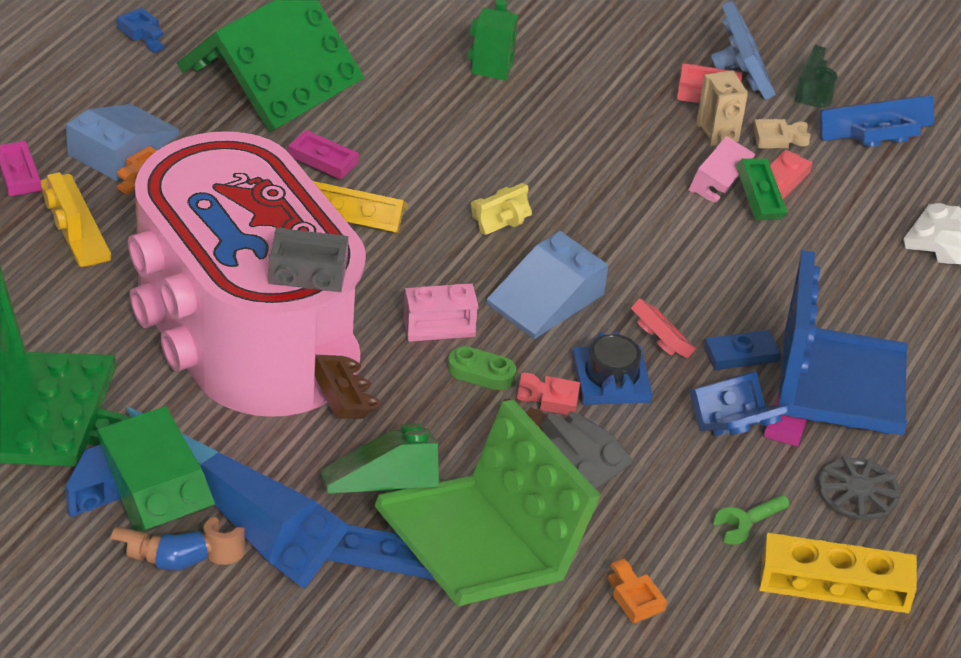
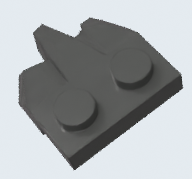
M573 411L567 414L564 418L565 421L549 412L540 423L546 436L596 490L633 463L632 459L610 432Z

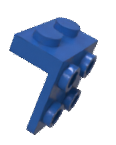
M749 372L689 390L699 431L713 430L714 435L744 433L750 431V426L761 424V426L780 422L782 421V414L791 412L789 404L765 406L757 372Z

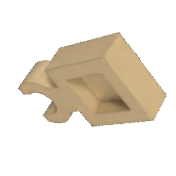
M755 119L753 131L758 148H788L789 143L797 146H808L811 136L810 133H806L808 124L805 122L787 125L785 119Z

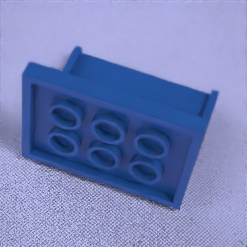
M801 250L784 332L778 405L789 404L791 412L782 415L808 419L813 422L839 424L848 428L874 430L884 434L904 435L907 426L906 356L908 343L816 328L815 321L818 309L816 303L819 286L817 285L820 267L814 266L815 252Z

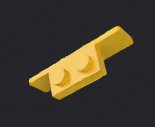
M60 172L47 175V179L41 180V190L44 194L46 206L52 210L57 229L62 231L78 266L85 267L110 261L111 252L72 175H61Z

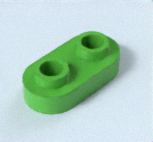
M468 346L455 348L449 354L448 371L456 379L493 390L508 389L515 382L516 365L509 358Z

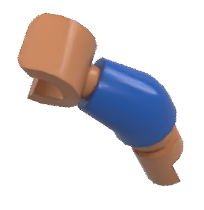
M216 516L208 519L204 524L203 535L199 531L177 535L166 533L163 536L153 535L152 538H149L148 533L117 526L110 537L112 540L128 543V558L141 561L146 557L149 563H154L158 569L167 571H182L207 558L216 564H233L239 561L245 553V528L236 527L229 533H219V520Z

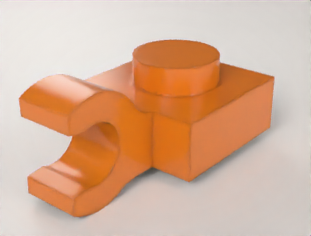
M148 146L126 159V166L117 171V176L124 179L122 183L117 185V189L124 194L132 193L135 190V182L140 168L157 150Z
M624 558L611 563V568L615 573L608 575V580L613 588H615L613 597L633 624L665 611L667 600L648 574L637 578L630 564Z

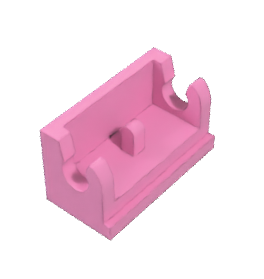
M726 136L699 167L688 191L693 194L696 192L712 202H718L720 196L713 193L709 186H713L716 190L726 193L739 176L736 164L742 158H754L756 154Z

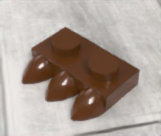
M315 354L314 376L336 418L364 419L369 412L376 410L380 406L381 401L367 393H362L368 390L371 382L353 374L360 369V363L346 356Z

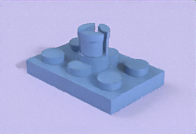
M734 1L723 4L722 7L726 17L722 18V22L728 34L731 35L729 36L731 45L711 55L716 68L731 71L741 67L743 72H750L747 78L754 92L760 90L765 100L775 96L776 93L756 43Z

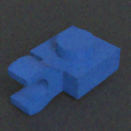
M142 7L116 17L117 28L132 40L143 39L147 48L152 53L165 49L164 45L158 40L159 37L164 36V32L159 28V20Z

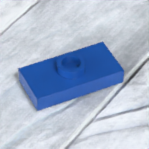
M770 330L705 338L704 349L714 370L779 362L781 355Z

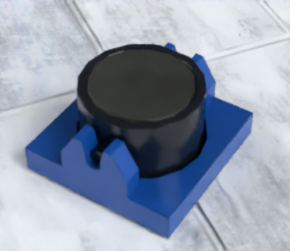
M600 332L590 347H573L572 359L577 382H580L579 392L582 405L651 403L652 390L641 345H638L628 337L620 335L618 332H614L611 335H605L604 332Z

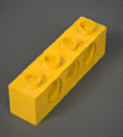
M767 533L761 557L759 591L903 613L910 612L917 589V555Z

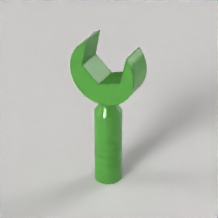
M780 495L749 509L747 513L739 508L726 507L716 513L713 526L728 523L735 527L736 530L725 532L723 542L727 544H740L748 538L751 522H759L787 509L789 501L785 495Z

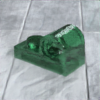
M814 45L799 76L794 102L818 108L831 105L838 75L833 69L828 68V61L824 60L825 47Z

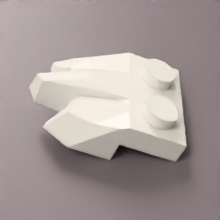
M942 203L929 204L904 237L905 248L936 252L938 263L961 264V207L947 206Z

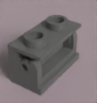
M276 228L271 254H269L268 284L342 292L348 260L349 236Z

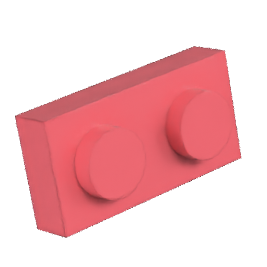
M785 150L770 164L782 199L811 172L813 163L788 150Z
M639 298L631 307L640 317L637 323L649 334L653 335L655 333L660 338L657 344L668 354L673 356L676 352L688 359L697 349L655 306Z

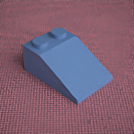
M132 104L87 109L66 124L67 151L69 156L118 181L120 177L117 176V171L126 166V159L148 146L156 150L161 149L180 134V129Z
M559 231L536 245L487 298L486 304L527 335L536 339L604 295L608 264Z

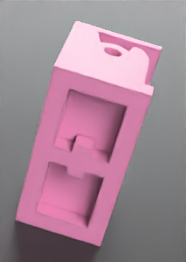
M473 284L405 288L403 321L408 342L476 337L477 309L479 306Z

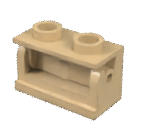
M733 70L704 75L696 124L698 127H702L710 139V146L719 145L726 136L735 142H739L748 92Z

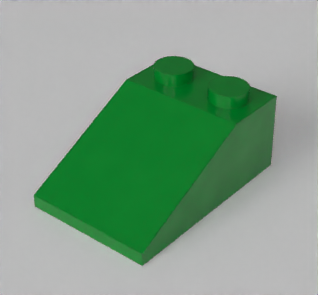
M166 406L96 430L133 530L145 533L197 514L215 505L202 468Z
M402 424L400 430H390L320 469V478L327 494L439 487L438 442L428 428H423L422 424Z

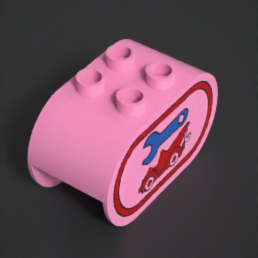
M210 132L179 139L157 150L144 162L136 178L137 234L131 235L128 238L129 254L138 272V287L130 290V301L139 324L143 328L156 325L161 332L162 349L170 367L175 372L187 369L208 397L227 408L250 415L276 417L304 413L328 403L314 376L315 354L346 356L360 363V347L353 335L355 286L361 279L365 269L366 253L359 236L293 157L283 147L269 139L241 132ZM284 228L349 236L348 260L342 292L268 284L269 254H271L275 229Z

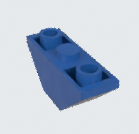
M101 445L86 449L65 487L67 513L70 517L121 499Z

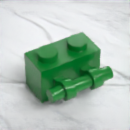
M496 0L493 9L483 7L479 18H474L472 21L470 36L474 37V43H471L468 53V61H472L471 74L507 81L514 63L518 14L509 13L507 0Z

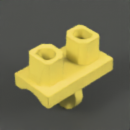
M520 183L511 188L504 187L491 197L472 201V216L479 223L480 233L487 235L507 225L517 227L523 223L525 217L532 215L527 200L528 185Z

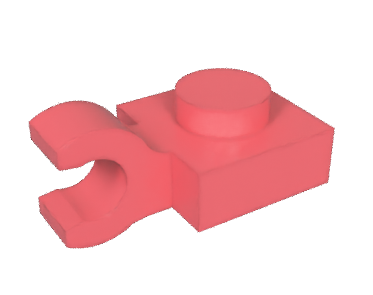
M521 373L517 399L525 402H541L540 410L567 415L570 411H576L580 382L546 376L545 383H543L534 374Z

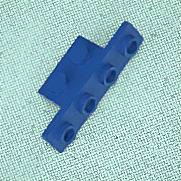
M922 95L822 109L819 112L820 138L827 141L852 137L861 141L864 146L881 145L883 140H890L892 142L909 141V137L921 135V127L934 124V97Z

